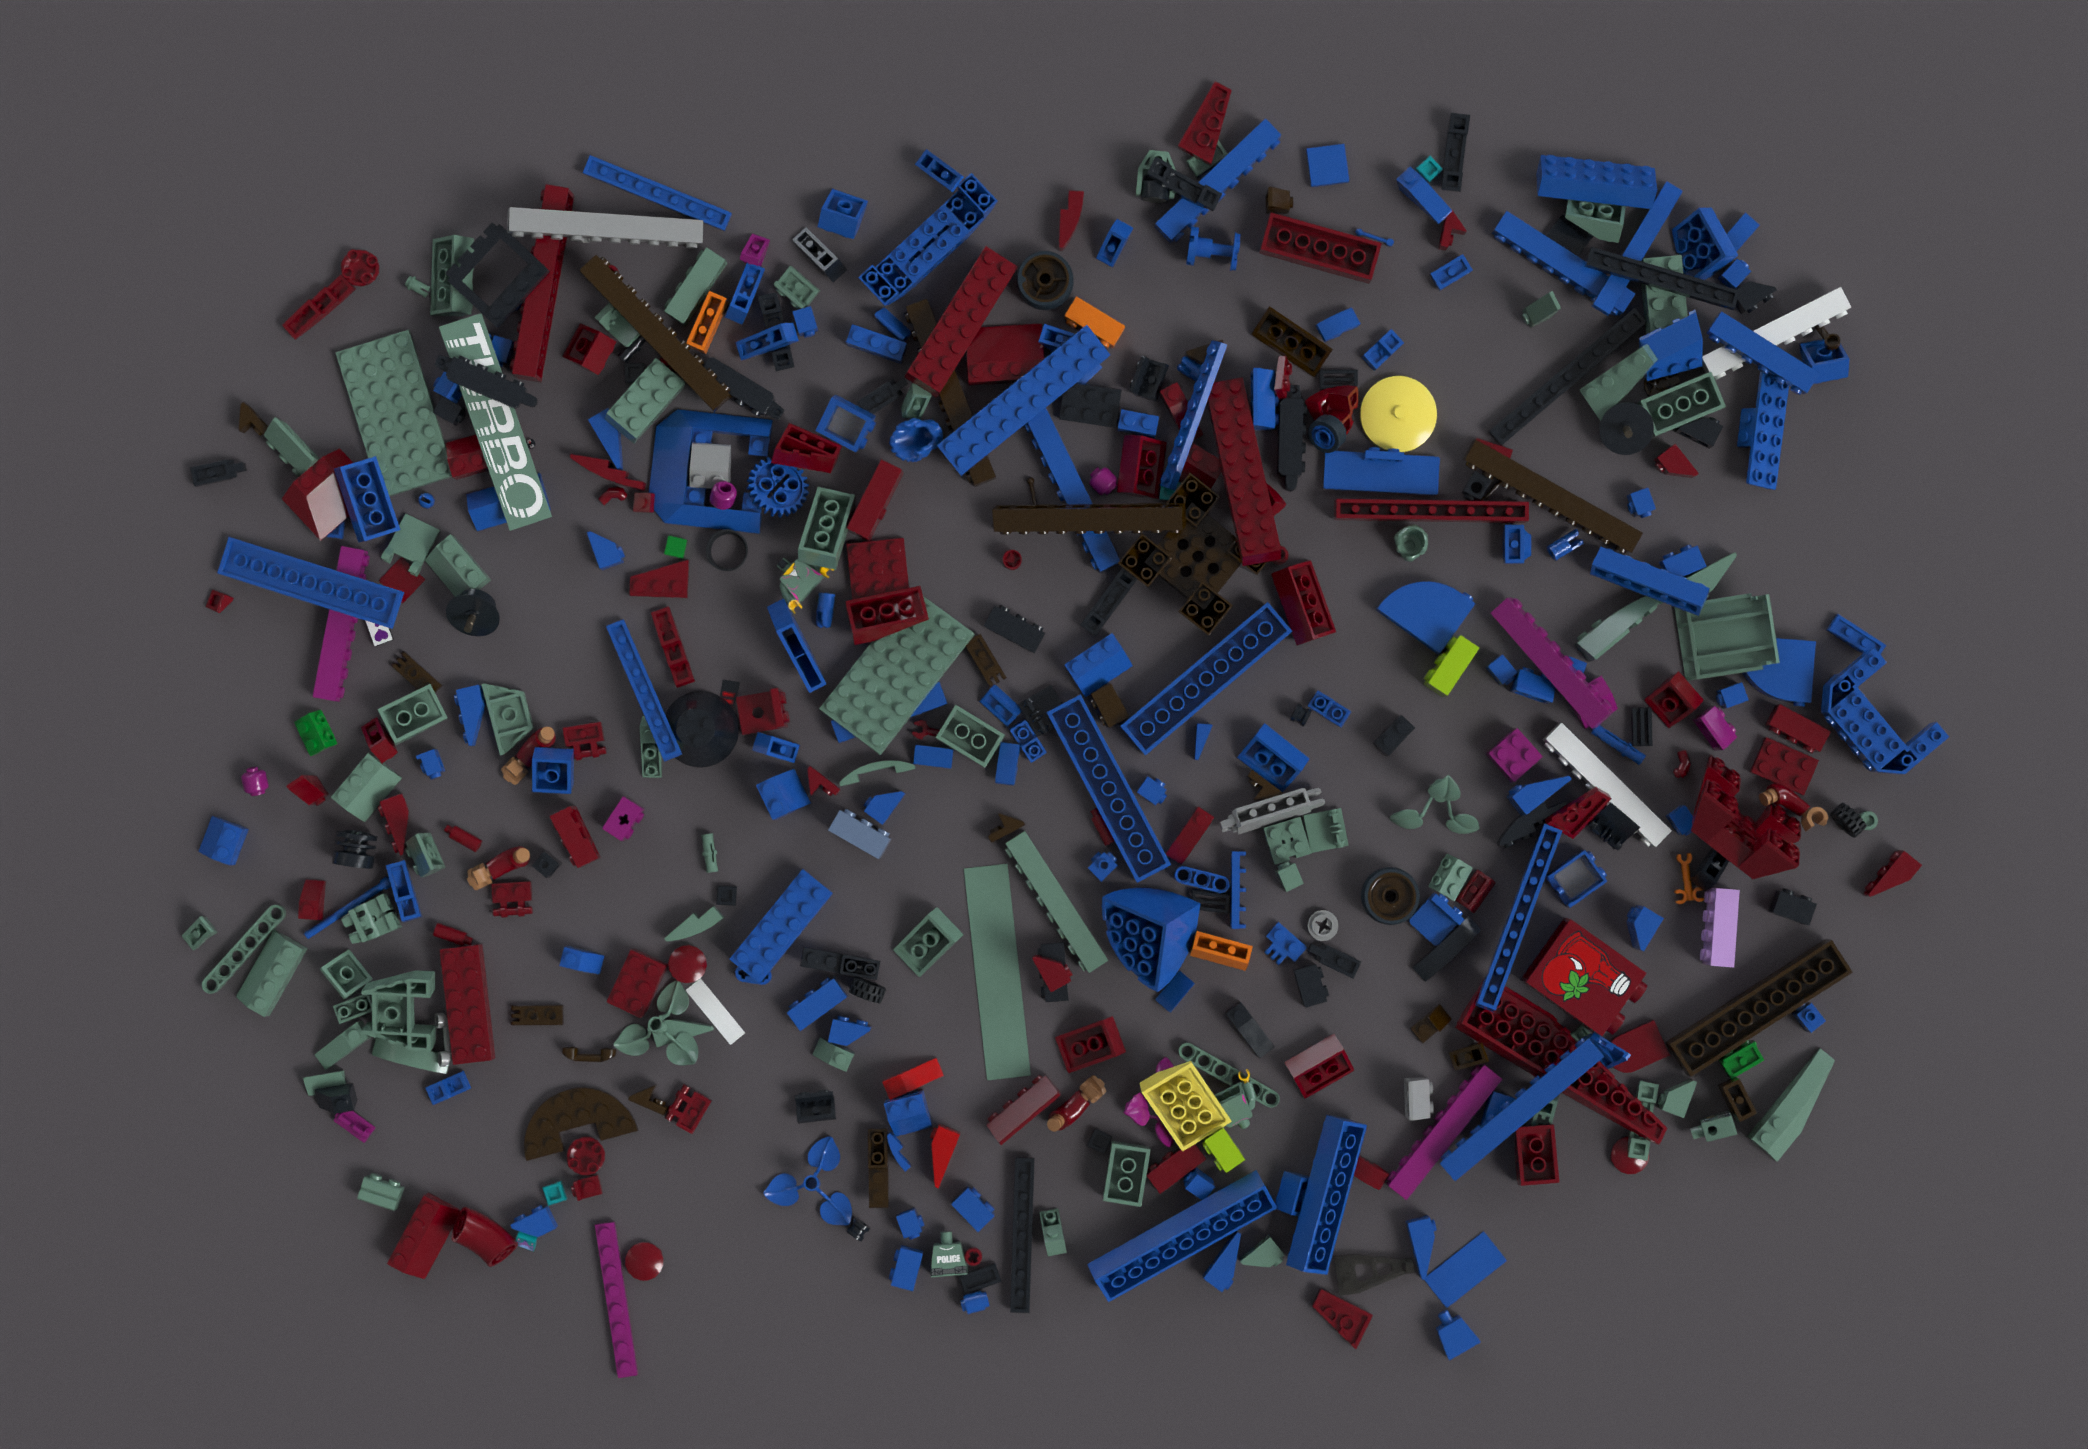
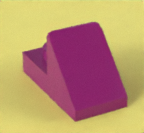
M752 234L741 252L740 260L744 263L761 267L770 240Z

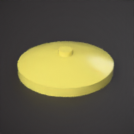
M1405 376L1388 377L1374 384L1366 393L1360 407V423L1365 435L1375 446L1385 451H1388L1390 448L1399 449V452H1408L1416 449L1430 437L1437 419L1436 404L1429 390L1417 380Z

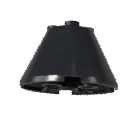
M707 691L687 693L675 700L665 714L682 752V755L675 758L685 765L702 768L718 764L730 755L737 743L739 725L736 713L732 706L717 694Z

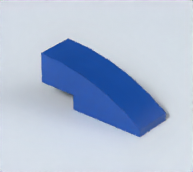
M403 860L386 865L401 921L404 923L422 918L406 861Z

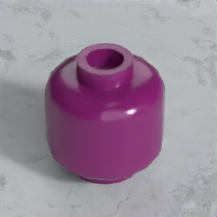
M1097 467L1090 474L1092 478L1089 484L1099 495L1105 494L1107 496L1118 486L1116 484L1117 477L1107 467L1101 470Z
M726 481L715 483L710 494L711 504L721 510L731 508L736 498V488Z
M258 767L247 768L246 773L241 776L245 793L250 794V796L266 793L265 790L268 789L269 784L264 770H258Z

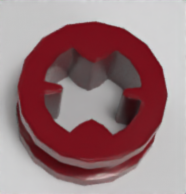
M976 1247L969 1248L965 1253V1260L969 1265L976 1266L982 1260V1253ZM970 1252L978 1253L977 1261L969 1260Z

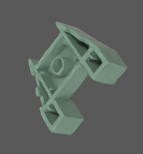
M415 970L366 983L361 994L372 995V1022L366 1023L362 1033L374 1038H382L393 1045L404 1046L405 1049L410 1051L431 1052L436 1044V1025L415 1024L414 997H431L435 990V971Z

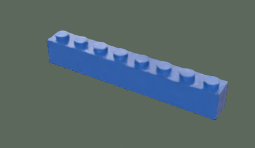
M1265 118L1198 183L1203 186L1208 185L1222 193L1220 200H1222L1226 195L1224 192L1228 188L1232 190L1239 183L1238 179L1242 175L1247 176L1253 170L1251 166L1256 161L1260 163L1267 156L1265 153L1270 148L1274 150L1281 143L1279 141L1281 134ZM1181 198L1155 223V228L1171 244L1174 240L1176 242L1179 241L1184 235L1183 231L1187 227L1191 229V226L1193 227L1198 222L1197 218L1201 214L1203 216L1206 215L1210 210Z
M1508 211L1505 212L1491 233L1498 242H1505L1511 246L1510 249L1518 254L1521 252L1527 256L1526 259L1531 263H1538L1543 266L1542 269L1545 272L1557 275L1562 283L1574 286V290L1579 294H1586L1591 297L1590 300L1593 303L1609 276L1601 271L1585 267L1586 261ZM1625 288L1610 314L1614 316L1623 314L1635 293Z

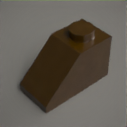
M1268 187L1265 195L1266 214L1271 212L1275 214H1288L1290 208H1293V197H1290V191Z

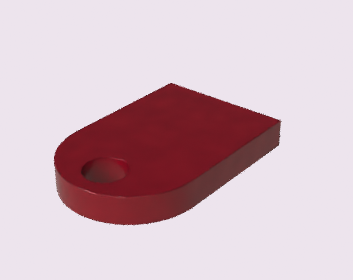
M1650 1020L1617 1035L1610 1041L1631 1055L1627 1061L1613 1067L1624 1073L1634 1072L1670 1055L1654 1020Z

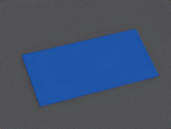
M1483 1231L1427 1275L1424 1280L1444 1306L1448 1308L1507 1260Z

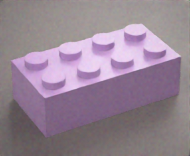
M1711 887L1704 893V902L1707 904L1706 910L1703 911L1705 929L1701 933V940L1704 941L1703 949L1700 950L1702 964L1734 967L1740 890Z

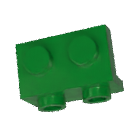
M322 710L308 713L294 722L310 757L337 745V741Z
M1748 1040L1719 1059L1730 1079L1737 1077L1764 1061L1756 1046V1041Z

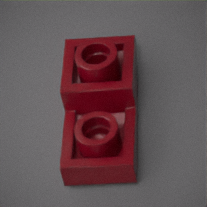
M1359 1155L1354 1176L1371 1187L1380 1190L1390 1174L1377 1164H1371Z

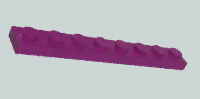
M615 1221L596 1224L595 1230L618 1378L637 1376L638 1369Z

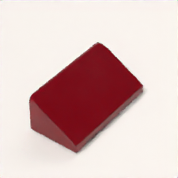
M1477 869L1455 901L1472 913H1475L1496 882Z

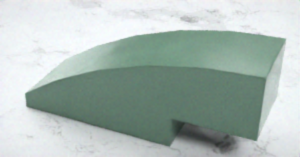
M715 906L701 917L693 913L664 939L667 942L694 936L716 925L725 917Z

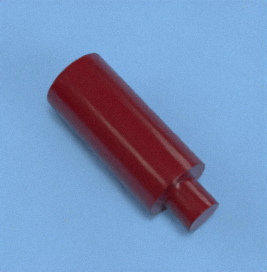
M1098 809L1091 810L1090 812L1093 815L1091 820L1104 845L1107 846L1114 842Z
M447 825L444 829V832L449 834L450 839L475 853L483 840L456 825L454 828Z
M437 923L434 929L433 936L461 946L464 943L471 945L473 938L467 936L468 933Z

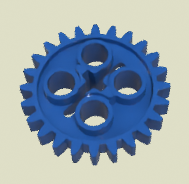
M767 457L765 461L760 460L759 465L755 464L754 470H751L749 473L751 477L747 479V482L751 484L747 486V489L752 491L748 496L755 498L752 503H759L757 509L765 508L764 514L769 510L772 517L775 513H778L779 518H781L783 512L788 517L791 512L795 514L797 508L800 509L803 506L802 503H805L807 500L805 496L809 492L805 489L809 487V484L804 483L807 477L801 476L804 470L798 471L797 467L771 463V458ZM773 471H777L780 477L774 475ZM786 475H788L789 478L782 484L781 487L777 489V491L770 498H768L767 495L771 493L774 487L777 486ZM761 484L767 485L768 490L764 489ZM787 484H792L795 489H790ZM776 497H780L783 502L777 501Z

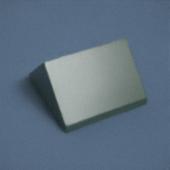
M349 949L320 968L343 999L352 997L366 983L373 979Z

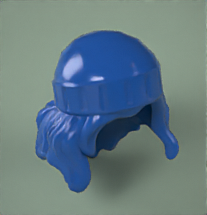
M912 418L896 426V430L890 437L889 445L892 447V453H896L895 456L902 461L917 462L927 457L931 450L938 448L937 444L943 440V431L941 426L934 420L926 419L922 421Z

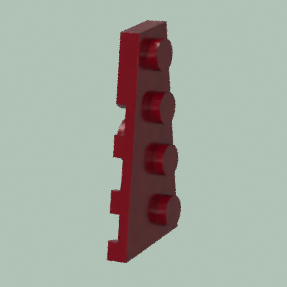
M1216 81L1214 82L1178 145V148L1210 166L1212 165L1231 96V89Z

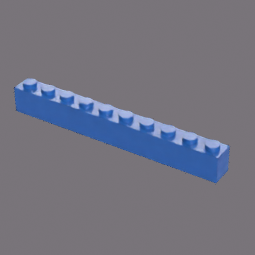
M1043 409L1028 421L1024 427L1028 433H1032L1034 439L1031 441L1035 449H1040L1042 456H1040L1041 462L1044 467L1048 466L1051 472L1048 476L1052 484L1056 483L1059 488L1056 492L1060 501L1064 500L1066 504H1093L1047 409ZM1093 531L1077 534L1078 536L1081 535L1084 540L1081 544L1085 552H1090L1093 558L1090 562L1094 570L1098 569L1100 573L1118 564L1120 559L1106 531L1102 534H1095Z
M1544 824L1540 829L1475 1006L1491 1012L1497 1009L1562 834L1560 829Z
M1589 1037L1586 1040L1581 1038L1574 1044L1576 1048L1571 1053L1568 1050L1559 1057L1561 1059L1556 1065L1554 1063L1550 1064L1545 1069L1546 1073L1541 1078L1537 1075L1529 1082L1531 1086L1528 1089L1522 1088L1515 1094L1516 1099L1512 1102L1508 1100L1500 1106L1501 1111L1497 1115L1494 1112L1485 1119L1487 1123L1482 1127L1476 1126L1470 1132L1472 1135L1467 1140L1463 1137L1455 1144L1457 1148L1454 1151L1448 1150L1441 1156L1442 1161H1440V1165L1454 1181L1459 1179L1604 1057Z

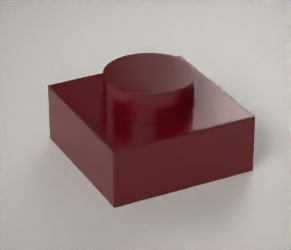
M634 493L633 512L654 513L655 494Z

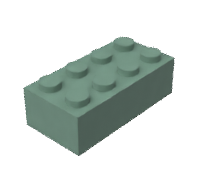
M1682 255L1642 259V262L1683 274ZM1641 284L1644 318L1647 321L1645 323L1646 334L1660 327L1664 329L1672 325L1673 320L1677 318L1681 320L1688 316L1685 296Z
M655 358L606 413L605 420L635 444L683 390L686 382Z
M1712 372L1636 403L1644 407L1653 419L1654 433L1652 438L1726 407Z
M817 487L798 547V562L836 570L848 532L847 527L855 509L854 494Z

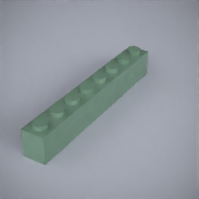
M1024 831L1005 843L1007 845L1005 851L1009 857L1012 858L1014 856L1018 862L1015 864L1020 874L1025 873L1028 879L1025 882L1031 891L1035 889L1038 893L1036 899L1041 906L1045 905L1049 910L1046 913L1052 923L1056 921L1059 928L1056 930L1062 939L1066 937L1070 944L1067 947L1073 955L1077 954L1080 958L1078 964L1082 970H1087L1090 973L1108 961L1107 957L1027 833Z

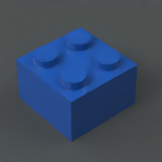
M535 747L532 756V792L571 794L574 784V749Z

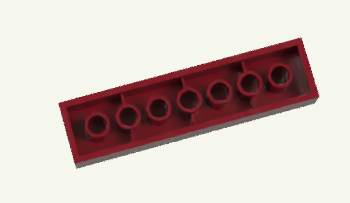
M985 246L904 378L937 398L1018 266Z

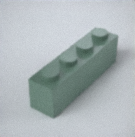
M707 247L704 251L701 250L696 257V264L694 267H689L685 274L687 276L683 283L680 282L675 289L676 294L673 298H669L664 306L666 308L665 313L685 327L727 265V261Z

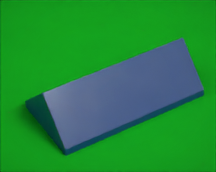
M538 473V477H539V480H540V483H541V486H542V489H543L545 498H546V500H547L549 509L551 510L550 505H549V501H548V498H547V494H546V491H545V487H544V484H543V480H542V477H541V473ZM494 486L466 494L468 512L477 531L507 523Z

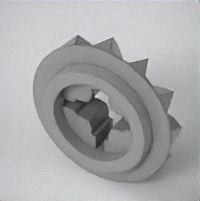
M1320 910L1314 912L1308 921V931L1316 940H1330L1338 931V920L1329 911ZM1327 918L1326 925L1330 930L1323 929L1318 933L1320 926L1315 922H1323Z

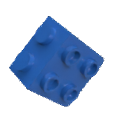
M1433 893L1409 919V923L1435 946L1442 942L1456 925H1461L1465 920L1461 917L1463 913L1455 906L1453 908L1447 904L1449 900L1441 893L1439 895Z

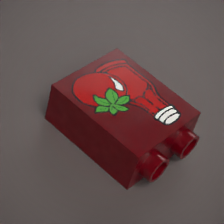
M1563 918L1520 979V981L1600 1036H1603L1606 1031L1611 1035L1616 1033L1625 1020V1016L1620 1013L1623 1006L1628 1000L1636 1003L1648 986L1642 981L1647 974L1645 971L1568 918Z

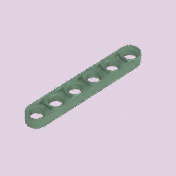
M282 905L270 906L202 982L204 992L209 994L218 992L286 916V910ZM274 908L281 910V916L278 919L273 918L271 914ZM261 922H265L268 925L266 933L259 931L258 927ZM249 936L255 939L253 947L246 945V939ZM235 951L242 953V959L239 962L233 959ZM222 965L229 967L230 971L227 976H223L220 973ZM210 979L214 980L217 984L214 990L207 988V982Z
M1184 1042L1179 1046L1178 1053L1182 1059L1187 1062L1191 1061L1194 1066L1230 1086L1235 1085L1232 1083V1077L1235 1074H1239V1070L1189 1042ZM1184 1046H1190L1193 1050L1192 1054L1188 1057L1182 1055V1048ZM1202 1055H1206L1209 1058V1063L1206 1066H1201L1198 1063V1059ZM1218 1065L1225 1066L1226 1072L1224 1075L1219 1076L1215 1073V1068ZM1240 1071V1074L1243 1078H1246L1248 1076ZM1249 1077V1082L1259 1086L1256 1101L1270 1108L1279 1104L1280 1097L1276 1091ZM1269 1093H1273L1276 1096V1101L1273 1104H1268L1265 1101V1097Z

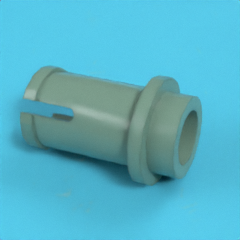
M409 276L405 283V286L408 287L407 290L411 289L425 298L429 293L423 291L422 288L429 292L431 290L430 286L420 282L415 276Z

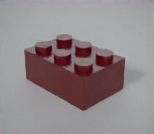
M631 949L607 999V1003L639 1018H643L669 964L636 949Z

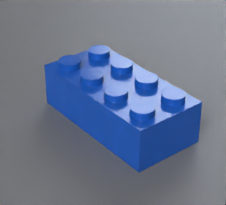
M376 456L334 469L358 543L400 530Z

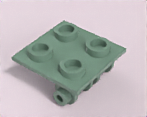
M1341 808L1303 815L1311 853L1349 846Z

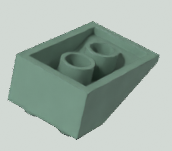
M1568 199L1565 218L1599 240L1619 243L1626 206Z
M431 684L377 709L395 746L448 719Z
M418 833L406 841L407 847H405L407 855L413 858L415 863L413 868L417 875L426 877L446 868L431 833Z
M936 907L893 950L918 977H921L963 934Z

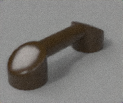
M1819 325L1814 326L1825 341V348L1827 350H1834L1840 346L1841 339L1837 334H1829L1824 326L1821 328Z
M562 1047V1054L576 1062H604L616 1056V1049L602 1048L601 1054H578L577 1047Z

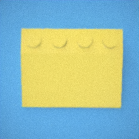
M1191 1061L1157 1072L1140 1082L1142 1094L1182 1151L1232 1122Z

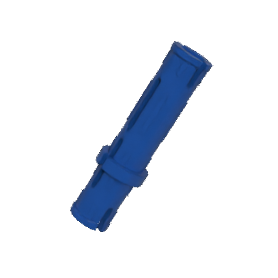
M1601 725L1593 728L1591 734L1620 752L1621 756L1628 757L1638 765L1646 757L1645 754L1635 749L1630 742L1623 741Z

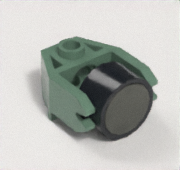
M1149 150L1138 168L1136 196L1141 195V200L1151 203H1166L1169 199L1174 200V193L1156 181L1142 182L1155 157L1172 165V168L1176 170L1169 152Z

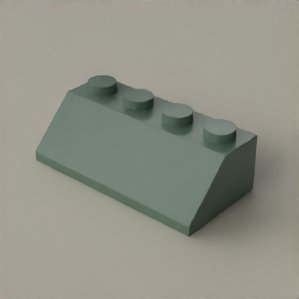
M451 235L433 239L430 315H471L473 304L447 281L450 277L445 273L454 263L458 267L461 266L457 260L467 249L471 253L474 252L470 247L474 242V238ZM474 268L462 280L471 290H473L472 277Z
M273 930L236 998L247 1008L261 1016H270L308 948Z

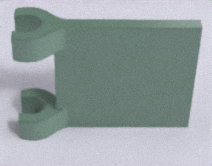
M405 513L399 525L400 530L395 532L381 559L390 564L394 554H397L413 562L408 571L410 574L418 577L440 530Z

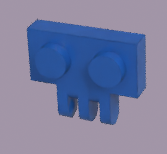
M1279 922L1266 935L1272 941V944L1264 953L1268 955L1273 950L1274 953L1270 956L1272 960L1279 955L1280 958L1276 961L1277 965L1287 956L1295 962L1307 949L1300 940Z

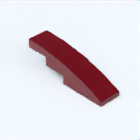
M341 274L328 287H324L312 300L308 299L282 326L294 340L298 339L341 304L356 288L348 283Z
M570 454L572 460L608 481L624 487L645 491L646 483L628 479L629 473L627 471L611 469V462L609 460Z
M670 607L651 612L676 687L695 682Z

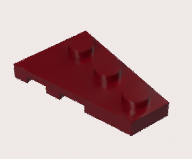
M689 560L631 576L630 596L688 598Z
M1594 787L1544 820L1549 826L1562 830L1563 834L1574 839L1612 798L1605 791Z
M1320 1288L1312 1306L1356 1350L1373 1314Z

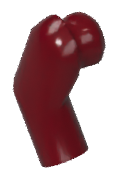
M610 487L598 500L603 505H606L612 498H618L620 501H623L627 498V493L622 487Z
M1686 750L1677 752L1680 765L1673 771L1676 778L1687 776L1691 767Z

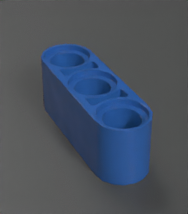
M1180 866L1174 872L1176 881L1182 884L1218 893L1226 892L1229 888L1228 879L1222 875L1186 866ZM1182 869L1188 872L1186 880L1178 878V872ZM1199 874H1204L1207 877V881L1203 885H1199L1196 881ZM1217 879L1225 881V887L1221 890L1215 887Z

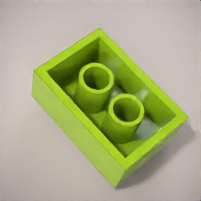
M1462 635L1449 640L1445 646L1447 648L1445 653H1440L1434 662L1436 664L1435 668L1429 670L1423 678L1426 680L1423 685L1441 697L1449 695L1479 650L1478 646Z

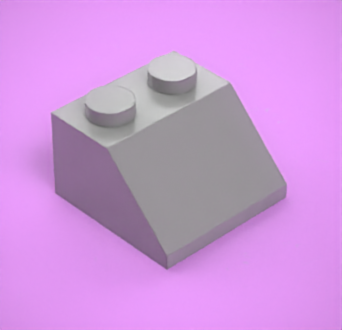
M692 443L690 487L712 488L719 481L730 483L731 445Z
M1427 1077L1404 1078L1405 1117L1408 1120L1430 1118V1113H1433V1101H1430V1094L1433 1093V1084L1429 1082Z

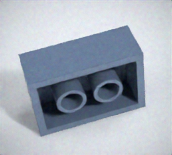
M849 809L839 810L828 831L875 858L881 859L892 839L888 837L890 833L882 828L874 829L872 827L873 823L864 818L860 821L855 818L857 814Z

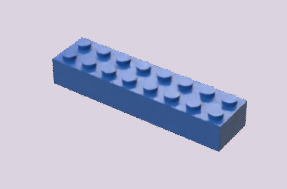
M1326 1115L1290 1252L1288 1253L1287 1266L1302 1272L1328 1274L1365 1136L1366 1124L1347 1118Z

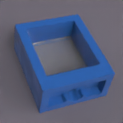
M834 395L815 431L857 452L860 448L864 449L868 439H866L868 432L871 433L876 425V422H874L876 416L842 397Z

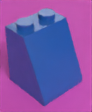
M795 769L771 777L756 785L772 820H778L811 804Z
M923 1089L900 1095L891 1100L889 1098L885 1100V1111L895 1137L933 1127Z

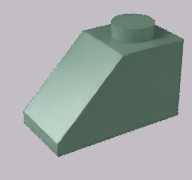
M820 1037L812 1055L831 1066L847 1072L855 1052L835 1043H830L828 1040Z
M1688 1079L1666 1089L1664 1094L1661 1093L1659 1096L1658 1108L1684 1118L1697 1082Z
M1267 1235L1240 1257L1239 1260L1243 1265L1271 1267L1274 1265L1275 1267L1284 1260L1282 1257L1285 1255L1270 1235Z

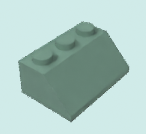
M277 417L272 420L264 434L268 439L266 443L273 450L277 449L281 453L279 457L286 464L290 463L294 467L292 471L300 477L320 458L286 422Z
M450 534L435 546L425 559L427 564L455 597L468 589L480 590L491 581L489 576L454 535Z
M368 753L331 798L345 810L366 822L380 805V801L388 796L402 777L387 764L381 763L373 753Z

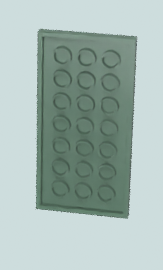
M410 330L336 352L368 458L376 456L389 497L452 477L447 460L446 444L437 415L433 413L434 406Z
M924 596L929 620L872 641L819 708L820 711L879 755L883 753L974 636L972 631Z

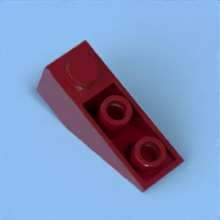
M403 793L380 801L381 805L378 806L381 817L385 816L388 822L385 824L388 835H393L394 842H391L395 853L399 852L400 856L404 854L409 809Z
M1904 850L1895 851L1889 857L1890 862L1886 867L1882 866L1879 869L1877 878L1866 885V891L1863 895L1871 897L1911 880L1922 864Z

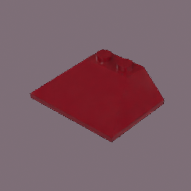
M341 449L320 458L291 484L282 497V500L320 541L350 517L334 469L352 464L353 462Z

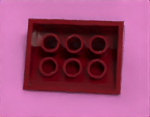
M1042 323L981 327L967 349L969 386L1014 383L1044 359L1043 345L1038 343L1042 332Z

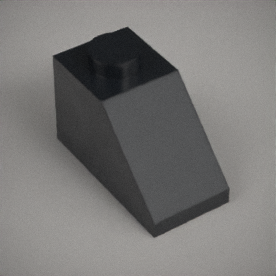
M1709 417V419L1703 418L1682 425L1675 432L1710 449L1714 446L1723 426L1719 424V420Z
M353 1083L315 1089L319 1108L334 1114L354 1111L358 1099Z

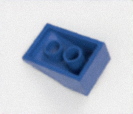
M1563 776L1524 785H1515L1508 791L1510 794L1506 798L1520 815H1527L1572 780L1570 776Z

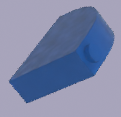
M1416 582L1392 592L1379 604L1376 611L1433 652L1440 654L1476 603L1472 601L1473 597L1465 592L1462 594L1450 586L1436 582Z
M783 598L767 606L775 630L809 693L826 685L815 657L785 599Z
M1776 638L1780 663L1764 665L1763 670L1743 672L1742 674L1756 690L1765 696L1779 701L1793 702V706L1805 707V703H1811L1816 641Z

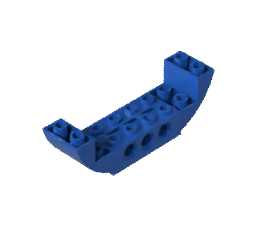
M972 173L957 186L958 191L885 259L876 267L872 264L858 277L884 306L895 302L925 279L971 236L995 207L998 200Z

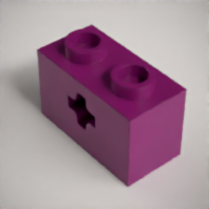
M623 796L602 829L620 841L629 840L634 832L633 826L635 823L639 824L645 815L642 813L644 808ZM628 815L627 820L629 823L622 824L623 820L621 817Z

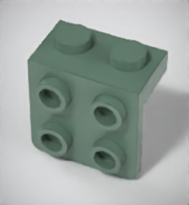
M610 303L595 317L625 347H629L640 335Z

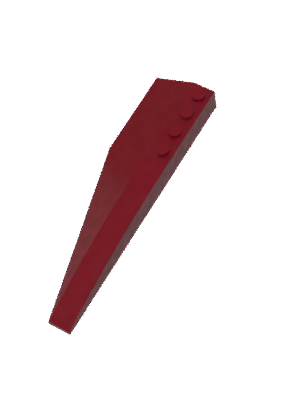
M1484 980L1455 1026L1456 1029L1482 1043L1498 1055L1534 1077L1539 1075L1540 1078L1546 1073L1545 1069L1550 1064L1554 1063L1556 1065L1561 1061L1559 1057L1567 1050L1571 1053L1576 1048L1574 1044L1577 1043L1571 1036V1032L1559 1024L1552 1014L1506 986L1496 1011L1491 1012L1475 1006ZM1600 1061L1561 1092L1657 1145H1660L1668 1129L1650 1110H1647L1641 1104L1642 1102L1637 1097L1635 1098L1628 1091V1088L1623 1083L1620 1084Z

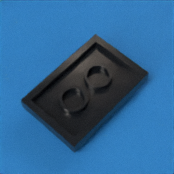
M1076 383L1063 393L1059 420L1116 428L1122 389Z

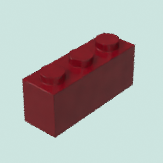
M1781 704L1775 705L1765 723L1766 726L1770 727V732L1776 735L1781 733L1786 736L1788 742L1792 744L1799 743L1803 745V750L1812 754L1822 750L1831 731Z
M1196 1144L1184 1151L1179 1147L1174 1152H1167L1162 1157L1164 1160L1160 1163L1154 1162L1147 1169L1146 1176L1161 1194L1204 1162L1206 1157Z

